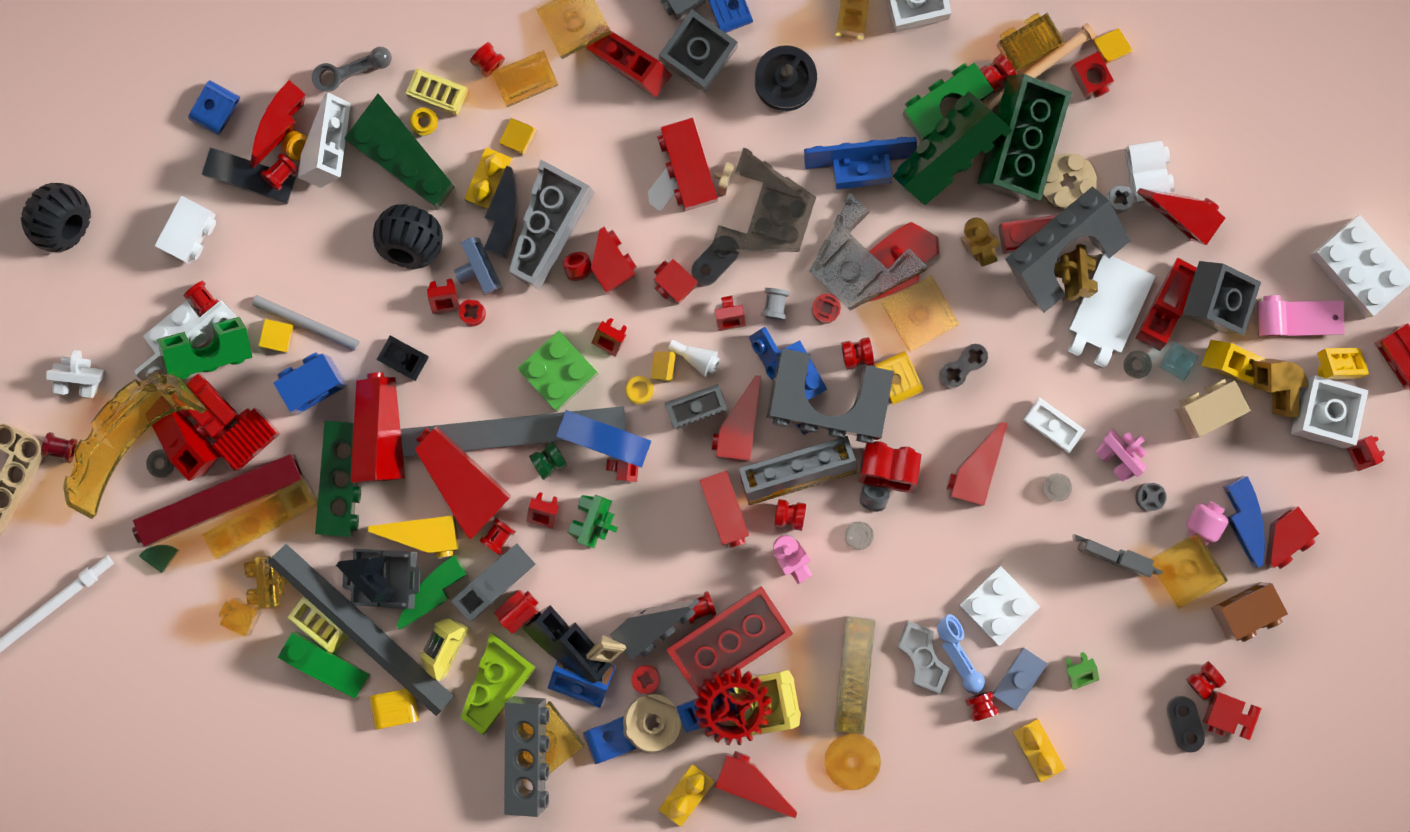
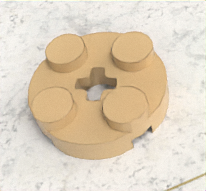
M1064 153L1053 157L1043 198L1052 206L1062 210L1066 209L1092 186L1096 189L1097 177L1093 166L1080 154ZM1068 174L1069 177H1074L1073 189L1069 190L1068 186L1062 187L1060 182L1064 180L1063 175Z
M657 694L638 697L626 709L623 719V733L626 739L636 748L646 752L663 750L675 742L680 733L681 719L678 716L675 705L668 698ZM654 715L656 717L655 722L659 726L658 728H652L650 731L647 729L648 725L645 724V721Z

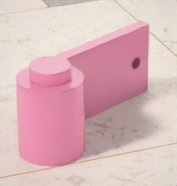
M1280 295L1263 296V301L1258 302V336L1345 334L1344 300L1286 302L1281 301Z

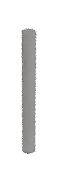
M258 295L255 296L252 302V306L353 351H356L360 341Z

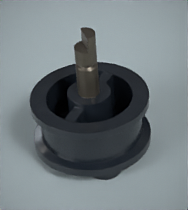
M789 45L778 46L767 51L759 60L755 70V89L759 98L768 107L782 112L794 111L803 107L814 94L817 84V69L812 58L802 49Z

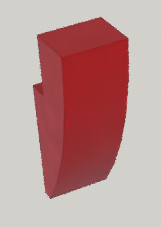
M290 80L277 92L259 123L250 165L253 168L273 151L288 133L293 131L295 120L292 116L304 106L306 94Z
M1178 257L1176 258L1149 308L1135 339L1158 351L1162 350L1167 344L1178 319L1182 316L1197 267Z

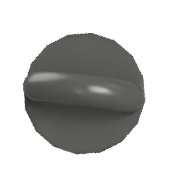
M864 485L859 502L870 511H883L888 503L890 493L886 487Z

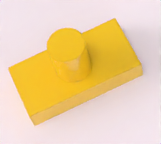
M1325 348L1317 352L1321 364L1317 367L1319 377L1325 379H1355L1369 375L1361 348Z

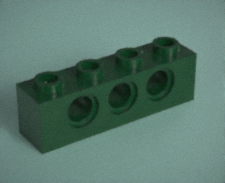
M324 422L315 534L353 537V531H358L359 515L355 514V505L361 501V486H357V483H351L354 423ZM342 443H347L351 448V453L346 459H341L337 454V449ZM340 471L346 472L349 478L347 485L344 487H338L335 483V476ZM338 499L343 500L346 504V511L340 516L336 515L332 510L333 503Z

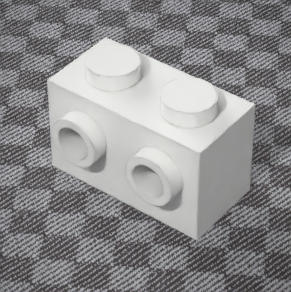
M181 196L155 246L188 264L192 260L196 261L203 250L201 243L205 235L209 236L215 228L217 221L214 218L216 214Z

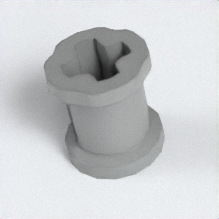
M1118 185L1107 193L1106 198L1110 201L1116 214L1130 208L1133 204L1134 194L1129 187ZM1116 195H1123L1125 199L1122 203L1116 205L1113 201Z
M765 288L767 297L765 309L761 311V316L785 320V301L790 291Z

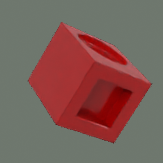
M1099 51L1074 63L1070 68L1085 98L1093 95L1096 99L1110 91L1108 87L1114 82ZM1087 72H1097L1100 76V82L1097 84L1090 83L1086 77Z

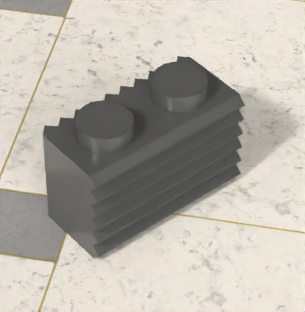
M719 384L665 403L673 428L676 430L678 427L688 426L689 423L699 422L700 419L704 420L705 417L710 418L711 415L715 417L716 413L720 415L721 411L725 413L727 410Z

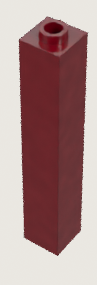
M289 454L134 519L135 527L132 528V532L138 543L142 542L143 547L151 546L306 480L296 456Z

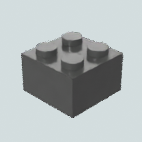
M691 9L660 52L659 61L705 93L737 50L738 42Z
M1199 261L1182 315L1220 333L1244 336L1261 282L1223 263Z

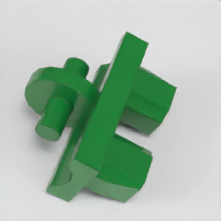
M596 494L594 497L582 495L578 503V509L587 512V517L584 523L573 520L568 534L578 539L577 543L595 548L598 538L605 540L609 530L617 533L618 527L611 525L615 514L608 512L612 500Z

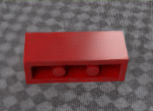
M689 118L660 127L662 135L657 136L661 152L667 151L670 162L665 163L669 178H675L678 189L673 191L678 206L684 205L686 212L718 202L694 119Z

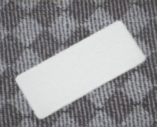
M667 168L648 190L649 203L659 211L674 195L673 190L678 189L676 179L669 178Z

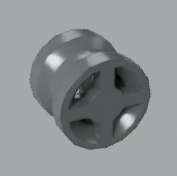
M1156 483L1141 485L1135 494L1137 505L1145 511L1161 509L1167 499L1164 488Z

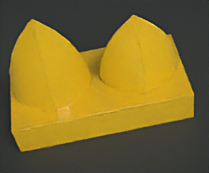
M486 147L464 200L488 210L506 166L510 167L512 158Z
M1038 718L1013 731L1039 782H1043L1066 769Z
M692 763L658 810L682 827L715 780Z

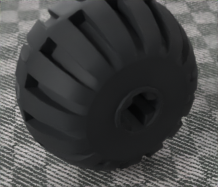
M49 183L40 186L39 189H36L31 194L30 198L28 197L25 202L26 206L23 207L21 225L24 233L32 244L39 249L49 252L69 250L73 248L74 244L77 245L89 227V219L91 218L90 206L84 195L71 185Z
M397 204L387 208L378 217L373 228L372 237L376 251L385 260L400 267H407L409 269L423 268L437 257L442 247L443 235L438 220L433 215L428 214L427 211L412 205Z

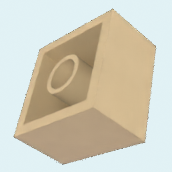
M1225 379L1218 380L1204 388L1207 393L1201 395L1200 392H1197L1179 400L1181 406L1175 408V411L1190 439L1199 438L1251 411L1235 380L1231 382H1226Z

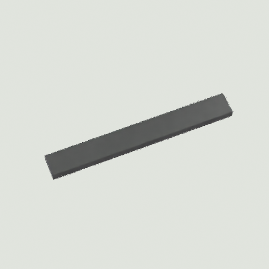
M624 406L571 411L626 431ZM565 412L401 429L403 457L418 456L415 448L420 443L416 439L426 428L432 431L436 426L463 451L566 441L556 437Z
M287 544L267 562L435 716L454 697Z

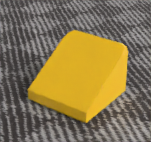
M1119 28L1093 40L1106 65L1131 54L1133 51Z
M511 118L499 144L525 155L537 130L528 124Z
M656 351L654 353L651 370L652 379L672 381L676 359L674 352Z

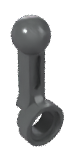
M379 46L374 48L370 55L342 67H335L329 63L320 64L312 73V82L317 89L323 92H332L350 77L374 67L377 69L388 67L392 60L391 53L387 48ZM330 70L334 73V82L329 86H324L321 82V76L325 71Z

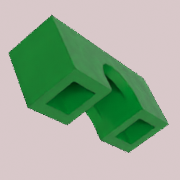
M975 62L970 66H967L966 63L960 65L951 72L953 74L952 78L946 82L943 79L938 80L928 88L930 93L922 98L918 94L905 103L907 108L903 111V116L920 141L925 140L935 129L937 123L944 118L940 112V102L949 97L960 99L968 91L980 101L992 94L993 88Z
M236 317L212 324L214 338L204 348L192 347L185 332L157 339L163 368L169 380H183L191 374L212 372L220 366L228 364L237 365L243 363L246 359L253 358L247 330L241 318Z

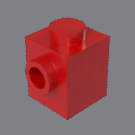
M674 259L669 263L666 260L663 261L654 271L657 275L654 278V282L657 284L654 289L664 299L667 300L671 297L677 304H680L698 285V281Z

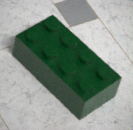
M1026 74L1008 76L997 116L1013 131L1006 137L1001 134L992 142L995 147L985 154L977 184L1023 201H1041L1072 92Z

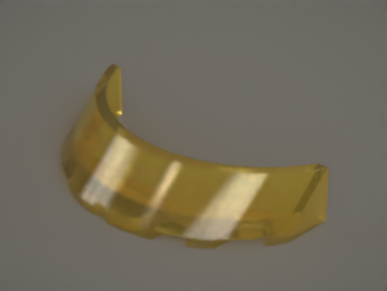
M149 373L146 379L142 381L135 379L115 394L113 399L109 400L101 408L91 422L92 430L87 439H80L74 451L76 462L71 475L65 476L63 489L68 507L93 519L97 515L102 495L116 466L131 445L150 426L163 417L177 411L196 410L203 414L207 410L181 379L173 374Z

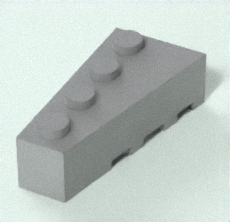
M540 160L539 172L532 188L528 210H526L522 232L518 238L509 272L516 278L540 290L595 193L589 185L543 160Z

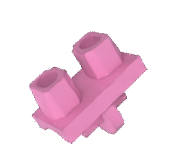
M1114 429L1110 430L1103 438L1104 441L1097 448L1096 453L1105 462L1115 454L1123 461L1113 470L1122 482L1132 478L1134 475L1138 478L1147 467L1140 460V458L1147 454L1141 446L1145 441L1144 436L1140 435L1134 439L1127 432L1121 438Z
M789 535L779 536L773 544V551L775 553L773 556L785 575L787 576L791 573L797 584L810 578L812 574L806 564L811 560L799 542Z

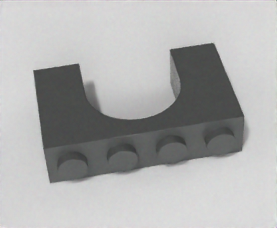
M1093 186L1005 258L1028 299L1043 313L1065 296L1055 277L1054 267L1059 254L1070 242L1079 237L1088 236L1092 244L1109 259L1130 242L1110 201Z
M784 348L779 351L766 418L773 419L772 424L789 427L790 423L801 425L800 430L817 433L818 429L828 430L829 436L845 438L846 434L857 436L856 441L873 444V440L882 438L894 371L864 366L861 369L856 400L851 409L840 416H827L816 411L808 402L805 394V380L810 354Z

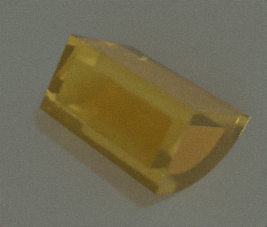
M544 50L492 72L507 108L559 86Z

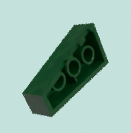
M968 91L964 97H961L956 102L955 107L949 114L937 123L932 133L919 143L915 152L907 161H904L898 167L893 177L922 204L926 205L953 182L952 176L954 174L968 170L972 166L971 161L981 151L988 153L995 147L992 143L1001 134L1006 137L1013 130Z
M378 93L344 139L435 208L439 209L455 186Z

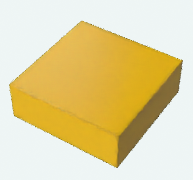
M265 319L259 347L288 353L294 325Z

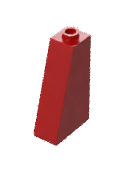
M384 372L368 373L367 379L356 380L351 483L405 479L395 377H384Z
M437 426L432 431L426 428L416 439L420 444L415 448V451L464 533L471 540L510 499L511 495Z

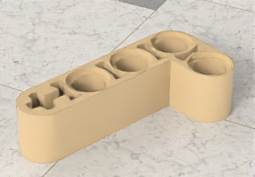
M5 423L0 424V436L3 430L8 429L11 432V440L9 443L4 444L0 438V450L9 454L0 472V494L5 492L9 497V503L4 508L0 506V513H2V516H0V535L6 530L45 458L41 455L43 445L41 439L17 426ZM33 442L36 446V453L33 457L29 458L25 453V448L28 443ZM19 467L23 472V476L16 483L12 479V471Z

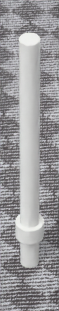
M107 555L91 568L87 567L81 571L76 580L0 638V653L85 586L90 587L98 581L97 577L114 565L113 560Z

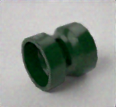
M554 442L546 445L545 450L542 452H535L529 456L543 480L550 477L552 471L556 469L561 470L568 466Z

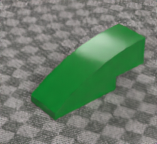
M453 555L439 565L420 584L419 593L415 594L414 609H403L396 625L399 630L450 599L445 588L468 575L457 555Z

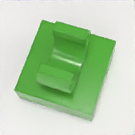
M1084 652L1080 653L1082 663L1074 665L1070 658L1066 659L1068 680L1073 690L1099 680L1098 669L1093 658L1088 660Z

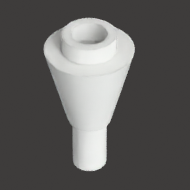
M672 340L668 347V350L684 357L689 364L705 377L709 373L714 374L719 366L718 351L692 346L687 347L675 340Z

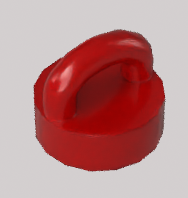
M571 253L562 262L565 274L571 281L583 280L592 273V263L587 253Z

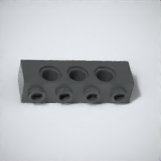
M513 696L505 702L504 815L538 817L548 807L549 792L545 791V781L549 777V764L546 763V753L549 750L550 739L546 735V725L549 723L550 709L546 707V698ZM523 723H527L533 728V734L525 732ZM523 751H527L532 755L533 762L525 760ZM523 779H527L532 783L533 790H529L523 785Z

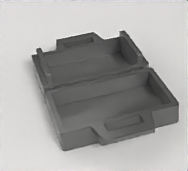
M1076 534L1072 535L1073 540L1079 542L1078 550L1106 562H1111V564L1134 574L1151 577L1152 574L1160 575L1163 572L1152 566L1154 560L1138 553L1122 549L1118 552Z
M353 549V559L387 556L377 574L383 576L387 580L388 585L395 591L390 601L372 603L353 583L350 585L351 581L343 573L342 588L351 591V603L354 606L414 609L415 594H418L420 590L421 569L416 568L417 552Z

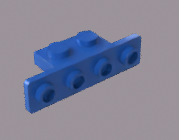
M898 137L896 139L870 140L868 142L852 144L842 143L840 145L824 147L814 146L804 149L805 169L833 166L836 190L892 184L890 160L909 158L917 148L916 137Z
M763 327L749 336V340L752 343L754 352L761 359L767 375L773 381L779 350L767 328ZM800 340L784 348L807 353ZM809 359L805 380L807 400L827 390L811 359ZM795 424L799 429L801 428V425ZM800 430L803 435L809 433L808 431Z

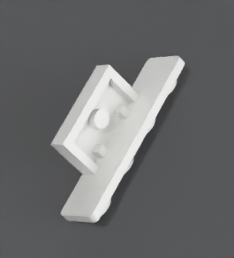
M186 300L143 335L155 354L134 371L135 375L148 387H151L166 375L157 339L185 332L191 346L199 348L214 336L212 324L236 318V314L223 301H219L200 317L194 307Z

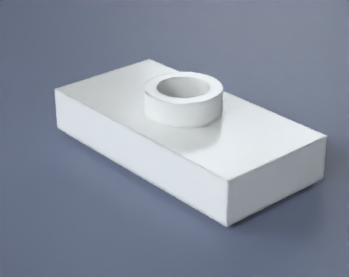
M1040 397L1022 420L1067 453L1071 452L1085 432V429Z

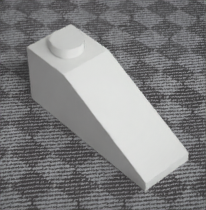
M330 93L324 94L301 153L298 172L299 179L322 188L340 178L346 141L344 137L347 134L351 103Z

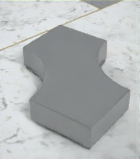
M907 620L897 647L906 652L912 660L914 666L913 684L940 695L950 668L941 663L934 653L932 644L934 631Z

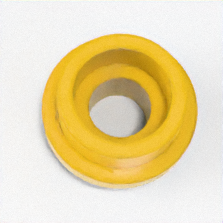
M418 108L411 114L410 126L416 134L428 136L437 129V115L429 108ZM423 117L429 119V124L426 127L419 125V121Z

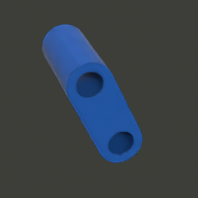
M708 0L717 25L723 32L727 33L753 23L745 0Z
M209 80L193 106L188 119L212 133L220 135L234 112L240 96Z
M624 716L583 732L595 764L636 749L624 736Z

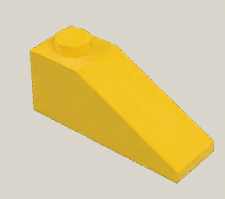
M1210 340L1201 366L1227 378L1254 387L1253 360L1265 358L1232 343Z
M454 515L368 526V532L427 553L436 552V558L453 556V550L459 549L456 518Z

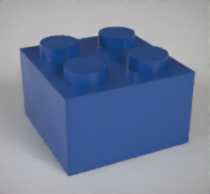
M315 352L302 360L304 365L297 369L289 367L277 375L279 379L273 382L291 413L299 415L347 387L330 356L323 353L318 355Z

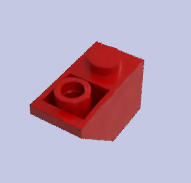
M604 226L599 229L591 270L606 294H609L636 277L633 270L637 267L630 255L627 253L623 256L617 247L622 243L612 229L608 232Z
M1299 506L1290 508L1270 524L1265 562L1268 568L1278 567L1281 569L1293 560L1291 555L1300 549L1304 552L1315 544L1316 541L1313 538L1319 535V532Z

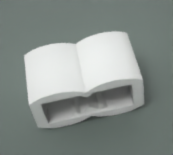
M1162 141L1129 145L1125 148L1134 203L1146 202L1136 193L1139 188L1166 193L1174 191L1172 174L1168 175L1166 164L1170 163V153L1168 147L1163 146Z

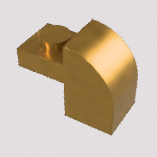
M1271 358L1253 360L1254 389L1272 392V414L1290 418L1298 417L1300 405L1299 388L1308 387V380L1303 369L1293 362Z

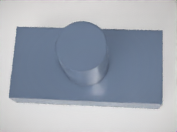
M471 237L462 241L461 244L469 263L454 270L459 283L463 285L477 278L484 294L494 293L502 289L503 287L480 238Z
M1022 648L994 690L993 695L1017 711L1048 663L1027 649Z

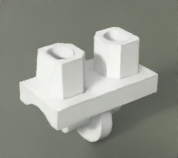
M73 350L71 357L62 356L61 364L54 363L52 369L47 370L46 380H51L54 394H68L72 382L80 383L79 395L81 397L93 398L97 394L100 381L104 378V369L90 368L91 360L82 359L81 350Z

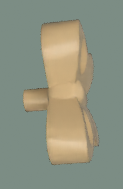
M727 162L723 174L715 172L714 178L721 179L717 194L726 195L728 182L735 168L734 164Z

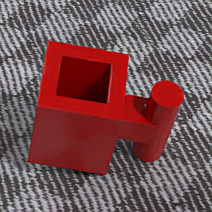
M519 590L500 606L494 614L500 624L507 628L511 634H514L539 612L536 607L539 602L529 591L523 593L522 590Z
M1214 690L1202 722L1210 725L1208 731L1223 737L1226 732L1234 734L1238 724L1243 725L1239 736L1250 740L1262 708L1251 704L1248 714H1243L1242 711L1246 702Z

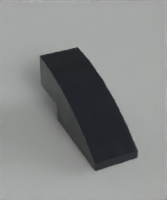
M211 147L202 171V175L207 178L286 204L289 202L296 180L295 176L290 175L281 184L282 188L277 191L260 174L263 170L267 171L270 167L258 164L253 168L250 165V160Z
M506 166L484 217L487 221L494 223L484 249L505 259L508 258L513 243L518 213L516 180L514 171L509 166Z
M551 605L539 611L523 628L550 656L571 671L593 683H596L612 665L608 662L587 659L586 655L595 644L575 622L568 626Z

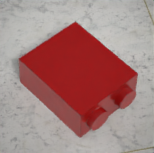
M727 470L701 479L700 483L722 545L728 544L730 549L745 544L744 538L750 535Z

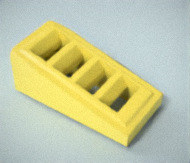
M416 68L406 95L458 116L469 90L460 84ZM421 77H423L426 81L421 93H418L416 89ZM431 82H435L436 85L431 97L426 96ZM441 86H444L446 89L441 101L436 98ZM454 90L456 93L451 105L447 104L450 92Z
M304 596L287 617L328 652H338L348 638L340 628ZM308 607H310L312 610L304 621L300 620ZM316 616H321L316 622V624L313 626V628H311L310 624L313 622ZM328 622L329 626L326 628L323 634L320 635V630ZM337 630L333 637L330 639V641H328V639L331 637L334 631Z

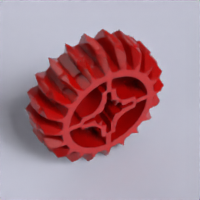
M725 668L724 676L721 678L718 673L714 672L713 677L715 681L713 683L705 679L704 685L707 690L698 689L697 693L701 698L694 700L695 706L699 708L694 711L696 718L700 719L698 721L699 727L706 728L704 732L707 737L714 735V740L717 743L724 738L728 746L732 743V739H736L737 744L741 745L743 742L742 737L746 736L749 741H752L751 733L753 731L757 734L762 733L759 724L768 725L769 721L765 716L772 713L771 708L767 706L772 700L770 696L766 695L768 692L767 687L760 686L762 681L759 677L752 679L750 671H747L742 676L739 668L735 669L734 675H730L729 670ZM729 688H743L749 692L745 693L743 691L736 694L732 693ZM721 693V703L715 707L714 711L710 712L713 700ZM727 698L732 703H735L739 716L736 715L734 710L731 711ZM755 702L752 715L745 720V711ZM732 720L737 725L726 726L718 722L721 721L723 723L724 721Z

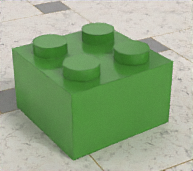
M560 330L517 368L557 412L599 374Z

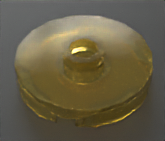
M849 733L840 735L830 743L825 751L824 765L826 773L834 784L843 789L858 790L865 788L875 780L880 772L881 758L879 750L872 740L862 734ZM850 757L858 759V764L855 767H850L847 764Z

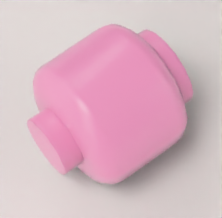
M1210 501L1208 505L1204 503L1197 504L1186 522V527L1189 530L1188 535L1205 545H1208L1209 542H1217L1229 524V519L1223 514L1225 508L1213 501Z

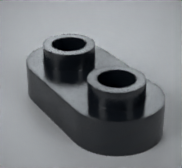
M722 236L717 238L702 253L692 266V277L698 281V284L703 286L712 285L735 262L739 255L737 242L731 237ZM721 246H729L730 253L722 255L719 251ZM709 266L711 273L708 276L702 275L700 273L701 267Z
M1177 696L1172 698L1167 705V715L1175 743L1185 752H1196L1201 749L1205 741L1197 707L1188 697ZM1184 705L1187 707V714L1180 716L1178 709ZM1189 733L1195 735V741L1191 744L1186 741V736Z

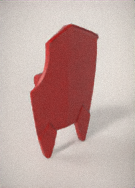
M909 222L888 235L863 256L852 268L851 274L871 269L880 285L869 296V301L878 300L918 283L920 271L925 263L940 254L938 237L919 225Z

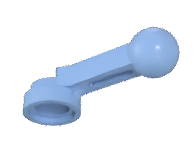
M949 614L941 618L937 624V632L945 642L941 646L945 649L963 678L964 689L969 693H978L985 686V678L980 672L975 670L960 646L959 642L964 638L962 625L955 616Z

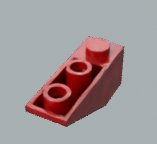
M165 394L146 413L169 461L188 481L205 475L221 457L207 439L195 429L194 425L177 410Z

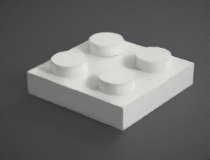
M1001 566L991 573L959 604L998 646L1040 608Z

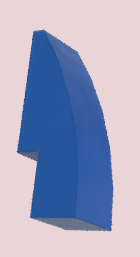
M565 410L556 437L641 468L651 444V440Z
M1242 476L1223 487L1236 511L1227 516L1252 567L1259 568L1263 566L1265 552L1262 513L1249 477Z

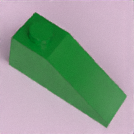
M297 631L291 633L277 657L301 672L356 699L370 675L337 654L328 652L321 645Z

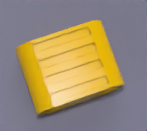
M906 351L874 364L877 368L894 371L889 396L892 405L924 392Z
M406 688L369 696L375 730L420 720L416 699Z

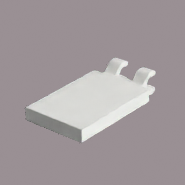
M1102 254L1091 278L1098 283V292L1090 298H1082L1069 327V331L1076 335L1068 352L1079 356L1086 342L1100 348L1094 364L1104 368L1107 367L1113 351L1119 354L1122 352L1155 279V275L1113 256L1109 259Z

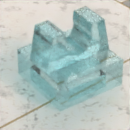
M1173 342L1159 367L1184 381L1199 356Z

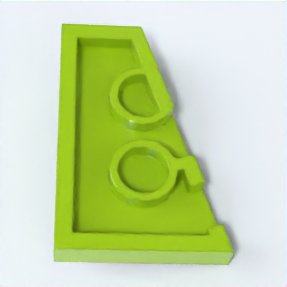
M492 632L488 638L487 648L484 656L481 658L476 679L471 686L460 717L482 735L487 733L504 711L505 702L517 694L537 668Z

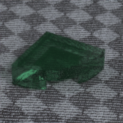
M156 545L144 550L139 557L163 573L180 550L170 545Z

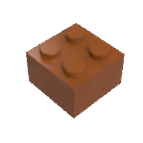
M1260 582L1211 607L1225 637L1236 641L1241 640V642L1257 636L1256 630L1266 627L1270 629L1283 622L1281 618L1288 615L1273 583Z

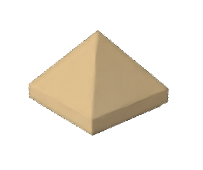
M602 635L586 657L589 660L611 663L626 649V646Z

